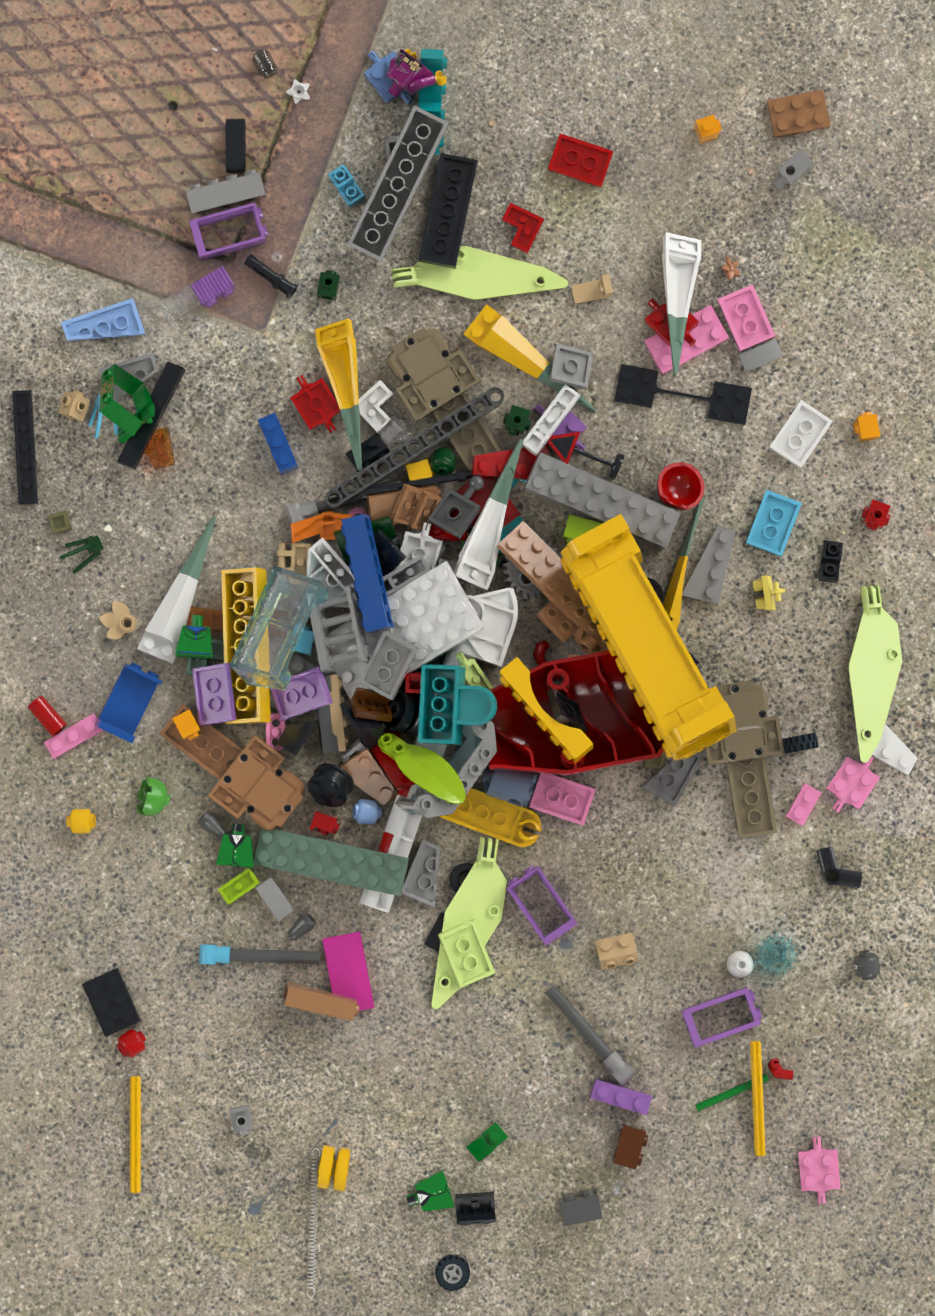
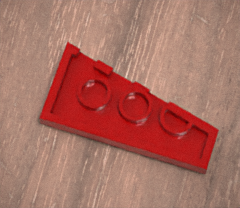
M545 444L540 452L549 456V444ZM521 448L513 479L527 480L537 456L525 448ZM514 449L473 456L472 475L500 477Z
M389 729L385 730V733H392L401 739L399 732L390 731ZM379 745L370 749L397 790L415 785L402 773L396 761L381 751Z

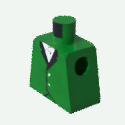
M233 823L232 835H223L216 865L254 867L252 836H244V824Z
M443 1169L415 1183L416 1192L406 1195L409 1207L421 1204L423 1212L454 1207Z

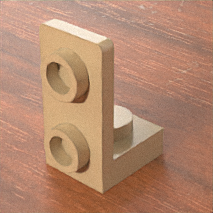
M609 274L602 275L600 280L571 286L575 304L609 298L613 295Z

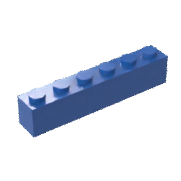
M360 514L342 519L341 531L346 538V553L350 556L349 568L355 579L353 586L359 597L357 604L363 615L362 626L368 633H376L394 628L369 515Z

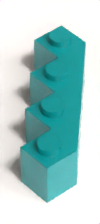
M421 49L420 63L433 73L432 75L435 76L437 71L443 72V69H447V57H444V50ZM435 83L420 89L418 107L445 120V110H441L442 95H446V84L439 86ZM444 136L442 137L434 155H439L440 147L443 148Z

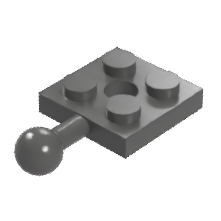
M480 476L471 477L469 488L463 496L449 489L429 516L428 521L456 538L461 539L481 510L480 505L472 502L470 498L475 491L483 488V479ZM458 510L459 515L457 517H450L452 511Z

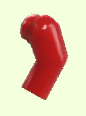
M773 1058L768 1062V1069L775 1078L793 1080V1070L783 1069L778 1059Z

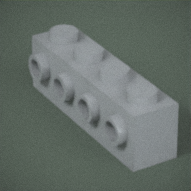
M255 169L245 171V176L237 177V174L226 176L225 181L219 182V179L207 181L208 185L201 187L200 183L190 185V190H186L191 213L265 195L260 172L256 173Z

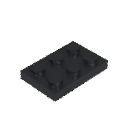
M118 968L82 984L105 1037L141 1021Z

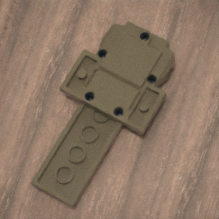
M423 327L392 346V352L388 356L389 368L394 376L404 383L396 389V392L415 422L430 413L433 414L437 422L470 402L465 392L481 382L461 349L451 354L446 340L435 328L425 330ZM463 413L458 416L461 422H465L469 418ZM481 418L449 438L450 443L468 471L472 470L473 456L501 451ZM444 424L442 426V430L445 432H450L452 430V426L450 424Z
M753 680L717 686L724 701L727 702L735 716L737 732L705 748L707 764L709 766L726 763L738 839L777 833L765 757L784 754L778 715L767 716L768 700L766 691L762 685L753 684Z

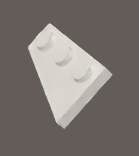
M885 724L881 740L872 756L909 775L918 758ZM865 731L864 735L867 738L868 733Z

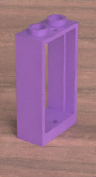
M254 202L190 220L200 260L203 261L267 243L265 239L268 236L266 225L262 226L260 221L263 218L261 208H257ZM249 213L254 214L260 237L206 252L200 227Z
M532 865L523 871L525 874L523 877L518 879L516 876L507 882L509 886L506 889L546 946L577 925V922L539 866L534 868ZM536 873L568 918V921L544 936L513 890Z
M744 987L682 1009L681 1013L693 1046L696 1048L760 1025L762 1015L759 1008L755 1009L753 1001H756L753 991L748 990V987ZM744 994L753 1021L700 1040L691 1013Z

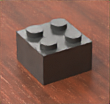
M586 1189L582 1190L581 1194L578 1195L566 1193L562 1194V1198L558 1199L564 1226L603 1219L597 1191Z

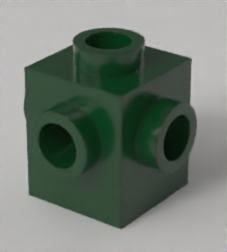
M512 405L510 413L506 412L503 424H506L505 430H508V433L514 436L523 435L525 430H529L531 420L528 419L530 410Z

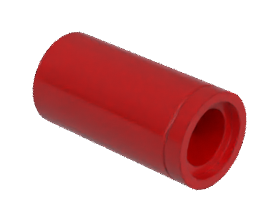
M42 695L27 707L52 737L67 726L66 722Z

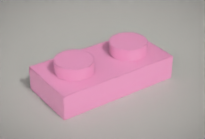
M804 783L785 817L803 826L822 792Z

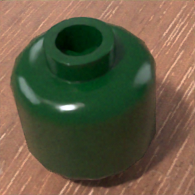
M445 447L433 451L431 454V470L440 476L453 473L456 457L454 452Z

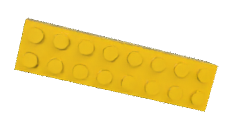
M253 567L221 570L224 663H230L236 720L226 722V724L271 723L266 569Z

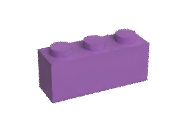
M597 1078L594 1080L590 1093L591 1099L647 1115L652 1099L650 1094Z

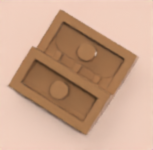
M404 484L390 519L393 522L409 525L412 529L422 531L424 522L427 523V526L428 523L431 524L428 518L442 498L431 492Z

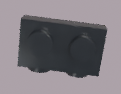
M378 433L361 443L362 470L390 453ZM351 449L345 454L352 463V465L355 467L357 472H360L357 469L354 455Z
M494 1192L455 1194L457 1225L467 1226L496 1222Z

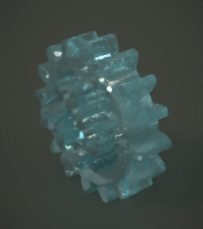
M775 933L774 938L767 935V941L761 939L763 945L757 946L760 953H756V956L761 958L757 963L764 964L761 968L762 970L768 968L769 974H772L774 970L776 975H779L781 970L786 974L787 967L793 969L791 963H797L794 956L798 955V953L793 951L797 946L790 944L792 942L791 938L785 940L786 935L783 934L779 938L778 933ZM774 941L783 942L779 946H773L771 944V942ZM765 949L768 951V958L766 960L764 957ZM787 949H789V959L786 958ZM774 950L781 951L779 953L781 956L780 958L773 959V956L775 955L773 953ZM775 962H780L783 965L781 967H772Z

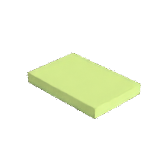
M474 919L438 934L459 988L495 973Z

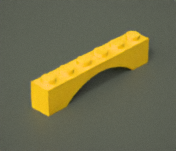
M518 657L499 671L501 677L499 681L505 688L509 686L513 691L512 696L517 702L522 701L526 706L524 708L531 717L533 715L536 717L538 726L543 731L547 730L550 733L551 741L556 746L560 745L563 748L562 753L569 761L572 759L576 763L593 749V743L581 729L559 723L541 708L532 691L530 671Z

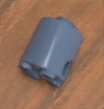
M488 766L482 782L487 796L520 807H527L538 773L506 769L490 770Z

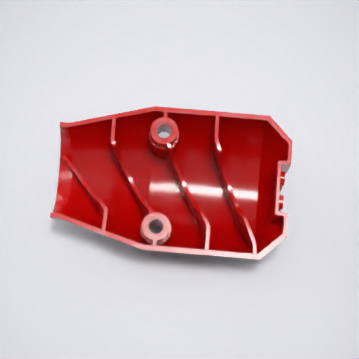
M609 650L549 661L529 670L533 694L541 708L551 718L554 719V713L549 705L547 695L551 688L579 703L588 729L584 734L593 743V749L576 763L572 759L569 761L562 753L563 748L560 745L556 746L551 741L550 733L547 730L543 731L538 726V720L534 715L531 717L524 708L526 706L522 701L517 702L512 696L513 691L509 686L505 688L501 684L490 690L497 701V711L491 720L495 728L497 752L489 762L490 770L506 769L572 775L659 758L664 751L661 745L664 742L662 740L658 741L652 728L654 724L648 723L643 712L644 706L640 707L633 694L635 690H630L624 677L626 673L621 674L615 661L617 657L616 655L612 657ZM557 680L563 683L560 685H555L553 682Z

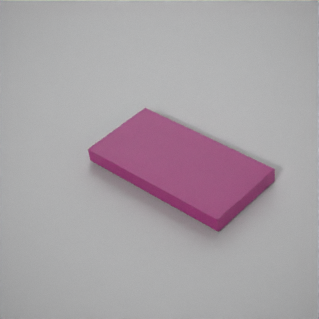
M361 932L323 938L332 993L356 999L359 1011L375 1008Z

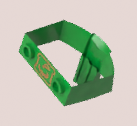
M113 364L101 375L99 412L120 427L118 429V441L124 444L131 436L134 437L143 424H151L153 422L151 417H154L155 405L145 384L118 365ZM114 384L132 396L137 413L131 414L113 400Z

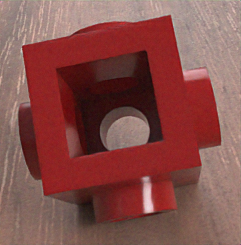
M872 499L869 506H865L862 512L863 523L866 524L868 529L874 531L882 529L884 525L887 526L891 516L888 515L891 506Z

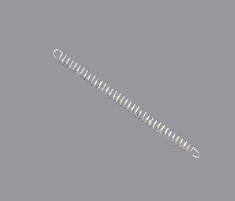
M314 1148V1149H317V1148ZM313 1149V1150H314V1149ZM317 1149L319 1151V1149ZM312 1150V1152H313V1150ZM319 1151V1156H320V1151ZM312 1153V1154H313V1153ZM317 1156V1157H319V1156ZM311 1157V1158H314V1159H318V1158H316V1157ZM318 1159V1160L311 1161V1162L319 1161V1159ZM316 1162V1163L319 1164V1162ZM311 1164V1166H317L318 1164ZM317 1166V1168H318V1166ZM311 1168L313 1170H318L317 1168ZM315 1171V1172H318V1171ZM311 1172V1173H315V1172ZM315 1173V1174H317V1173ZM312 1175L311 1177H316L318 1175ZM316 1177L318 1179V1177ZM311 1179L312 1181H317V1179ZM318 1181L316 1183H318ZM310 1183V1184L317 1185V1184H315V1183ZM313 1186V1187H310V1188H315V1187H317V1186ZM315 1188V1189L319 1190L318 1188ZM310 1190V1191H311V1192H316L317 1190ZM316 1192V1194H318V1192ZM310 1194L312 1196H317L316 1194ZM318 1196L314 1198H318ZM310 1198V1199H314V1198ZM314 1199L318 1201V1199ZM311 1201L310 1203H315L317 1201ZM315 1203L316 1205H318V1203ZM310 1205L311 1207H316V1205ZM316 1207L315 1209H318V1207ZM309 1209V1210L317 1211V1210H315V1209ZM317 1211V1212H318V1211ZM312 1212V1213H309V1214H314V1213H317V1212ZM314 1214V1215L318 1216L317 1214ZM309 1216V1217H310V1218H315L316 1216ZM315 1218V1220H317V1218ZM309 1220L312 1222H316L315 1220ZM317 1222L313 1224H317ZM309 1224V1225H313V1224ZM313 1225L317 1227V1225ZM310 1227L309 1229H315L316 1227ZM315 1229V1231H317V1229ZM309 1231L310 1233H315V1231ZM315 1233L314 1235H317V1233ZM308 1235V1236L316 1237V1236H314V1235ZM316 1237V1238H317V1237ZM312 1238V1239H308V1240H314V1239H316V1238ZM314 1240V1241H316V1240ZM316 1241V1242H317V1241ZM309 1242V1244H315V1242ZM315 1244V1246H316V1244ZM308 1246L311 1248H315L314 1246ZM316 1248L313 1249V1250H316ZM308 1250V1251L316 1252V1251H313V1250ZM316 1252V1253H317V1252ZM311 1253L308 1255H314L315 1253ZM314 1255L316 1257V1255ZM308 1257V1258H309V1259H314L315 1257ZM314 1259V1261H316V1259ZM308 1261L311 1263H315L314 1261ZM315 1263V1264H316V1263ZM312 1264V1265H315V1264ZM307 1265V1266H312V1265ZM312 1266V1267H315V1266ZM315 1267V1268H316V1267ZM309 1268L308 1270H313L315 1268ZM313 1270L314 1272H316L315 1270ZM307 1272L310 1274H314V1272ZM314 1274L313 1276H315L316 1274ZM307 1276V1277L315 1278V1277H313V1276ZM315 1278V1279H316V1278ZM311 1279V1280H307V1281H312V1280H315V1279ZM312 1281V1282L315 1283V1281ZM307 1283V1285H313L314 1283ZM313 1285V1287H315V1285ZM307 1287L310 1289H314L313 1287ZM314 1289V1291H315V1289ZM307 1291V1295H308V1291ZM313 1294V1296H314V1294ZM308 1295V1297H310V1296ZM312 1296V1297H313V1296ZM310 1297V1298H312V1297Z

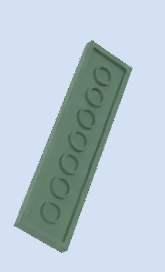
M261 827L254 865L401 896L409 858L275 829L271 831L264 830Z

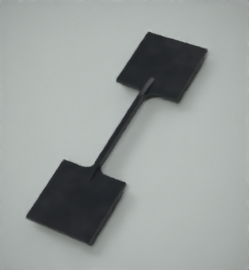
M621 364L615 402L652 408L654 395L657 392L708 401L710 404L708 419L746 425L752 388L714 381L713 392L710 397L669 391L657 387V370Z

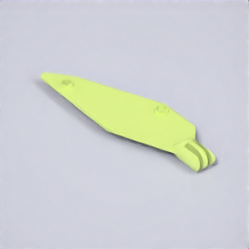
M460 246L456 269L417 262L414 266L391 269L394 288L420 285L472 300L562 289L568 286L566 279L545 267L468 246ZM542 280L544 283L539 284L537 281Z
M879 585L860 587L863 613L848 665L859 757L863 763L869 761L881 740L902 664L898 623L882 608ZM865 731L868 733L867 738L864 735Z
M480 837L477 860L445 911L442 932L474 919L485 946L500 923L507 880L496 863L499 839H494L492 847V838L487 837L485 841L484 837ZM441 942L431 1006L434 1009L440 1008L459 989ZM443 979H447V983L445 985L441 984V981Z

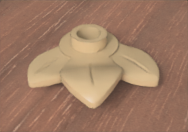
M113 601V612L105 613L99 617L102 624L109 628L107 638L120 639L125 633H131L137 628L136 618L130 614L128 606L119 601ZM130 620L131 626L125 627V621Z

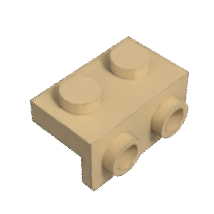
M633 933L595 941L601 970H611L617 966L632 965L639 961Z

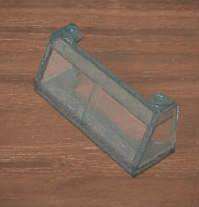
M274 566L229 666L247 685L286 690L291 680V674L287 666L315 602L322 604L326 600L329 590L319 580Z

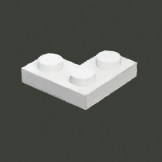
M381 380L359 399V414L378 434L392 422L380 406L393 396V393Z

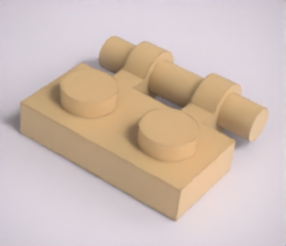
M279 543V549L276 551V556L278 557V567H276L275 572L277 574V581L284 582L285 574H290V582L310 583L306 578L308 549L311 548V544L292 543L290 551L286 550V543ZM286 557H291V568L285 567Z

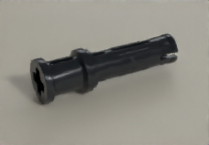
M252 254L245 260L244 264L269 281L275 290L278 289L284 293L287 299L294 295L298 285L288 281L285 275L277 274Z

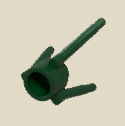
M98 535L65 544V547L83 543L85 545L61 555L60 559L72 556L86 549L89 554L93 552L89 558L73 570L74 574L95 557L101 555L100 551L104 547Z

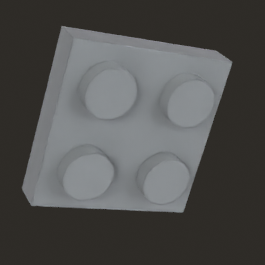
M556 344L549 381L586 390L593 353Z

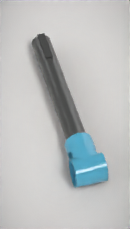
M199 944V964H216V962L230 964V961L319 964V951L231 949L230 946L217 947V945Z

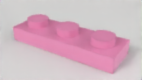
M95 713L44 742L53 759L104 731L95 726L98 720Z

